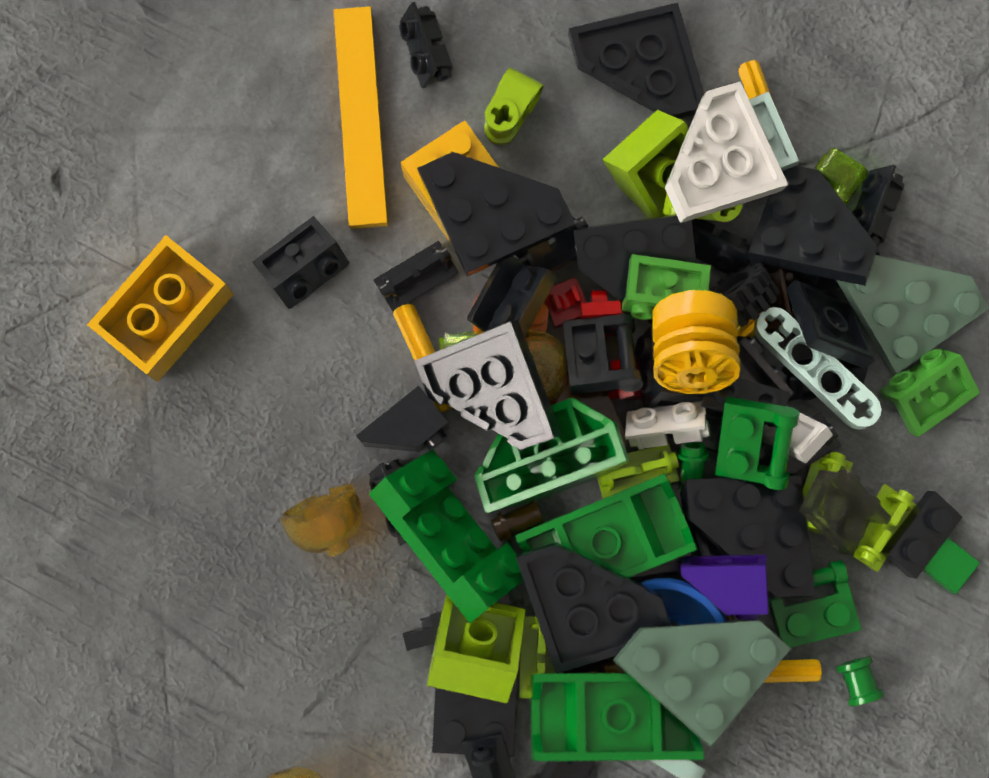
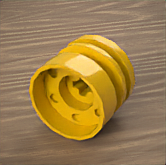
M688 290L672 294L658 302L652 313L653 342L655 343L653 348L654 378L658 384L670 391L683 394H705L730 386L740 374L739 344L737 343V309L732 300L715 292Z

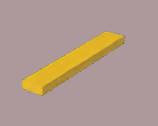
M371 6L333 9L349 228L388 226L372 10Z

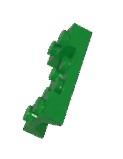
M432 449L386 476L369 495L467 621L471 623L524 580L516 560L517 554L508 543H505L499 549L494 546L486 533L449 489L457 481V478Z
M665 473L515 535L518 544L524 552L557 542L627 578L698 550L679 501Z
M628 673L530 674L531 760L533 761L704 760V750L700 738Z

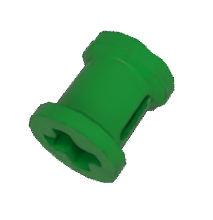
M871 656L853 659L836 666L837 673H842L850 695L847 702L851 707L870 703L885 696L883 690L878 689L870 668V664L873 662Z

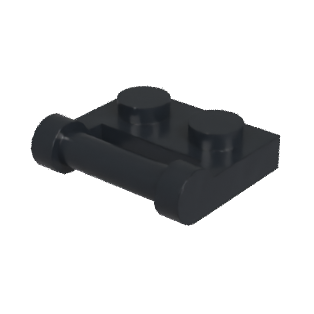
M615 314L563 321L571 395L615 389L634 392L643 387L642 373L637 369L632 335L636 329L635 321L630 314ZM614 334L617 336L620 370L609 371L604 335Z

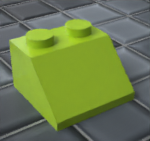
M659 110L654 112L602 159L617 186L648 218L666 216L663 213L666 197L665 186L689 130L683 120Z
M446 594L426 686L508 703L518 673L526 609L495 603L469 623Z

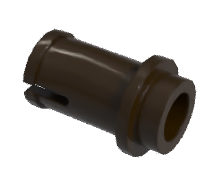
M531 501L529 504L503 515L501 512L496 513L497 517L491 519V524L499 542L505 539L511 542L512 536L544 524L535 501Z

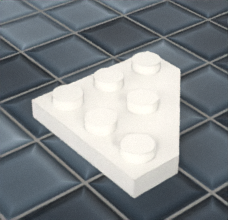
M741 82L708 90L701 98L665 186V190L680 223L781 192L788 185Z

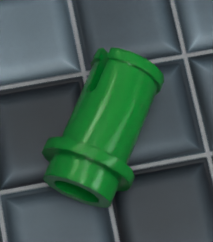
M702 442L682 443L681 448L677 450V457L681 460L679 483L681 492L682 482L686 479H704V462L709 458V452L705 449V444Z

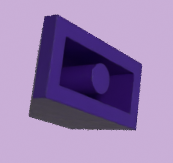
M766 555L684 556L681 565V575L725 615H735L740 620H755L761 617L760 614H768L769 594Z

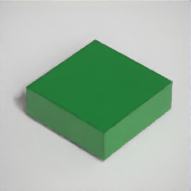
M947 537L923 569V572L951 594H957L980 562Z

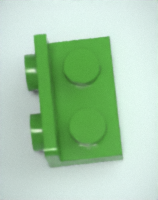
M632 254L629 259L626 297L622 302V312L631 313V316L636 319L650 320L652 319L653 309L658 302L672 294L688 290L709 291L711 265Z
M942 348L934 349L924 354L920 362L909 370L894 375L890 379L889 384L879 391L884 399L894 403L909 433L916 437H920L980 393L962 355Z

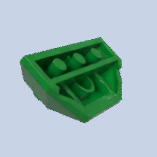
M571 397L551 405L562 434L556 438L520 450L508 443V438L498 433L488 450L483 465L479 466L474 475L485 513L490 514L546 498L610 474L629 462L617 422L578 399Z

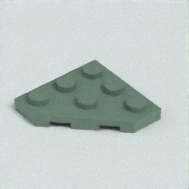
M878 255L875 256L866 286L836 280L888 370L896 374L989 309L972 276Z
M759 620L645 627L638 629L613 661L705 744L712 746L791 648Z

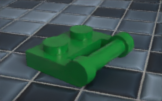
M727 397L724 405L715 475L761 483L774 490L786 489L790 477L786 470L793 428L798 426L799 411L787 406ZM765 421L777 425L770 467L759 465Z
M841 559L829 562L828 567L813 570L814 586L832 582L835 594L784 606L783 599L769 598V608L777 637L789 648L862 630L848 584L847 570Z

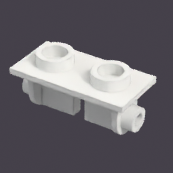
M702 401L681 402L677 405L653 409L641 408L635 411H628L625 439H629L631 447L638 446L639 450L668 445L666 434L673 433L675 444L701 442L703 437L710 436L708 420L706 421V408L701 406Z

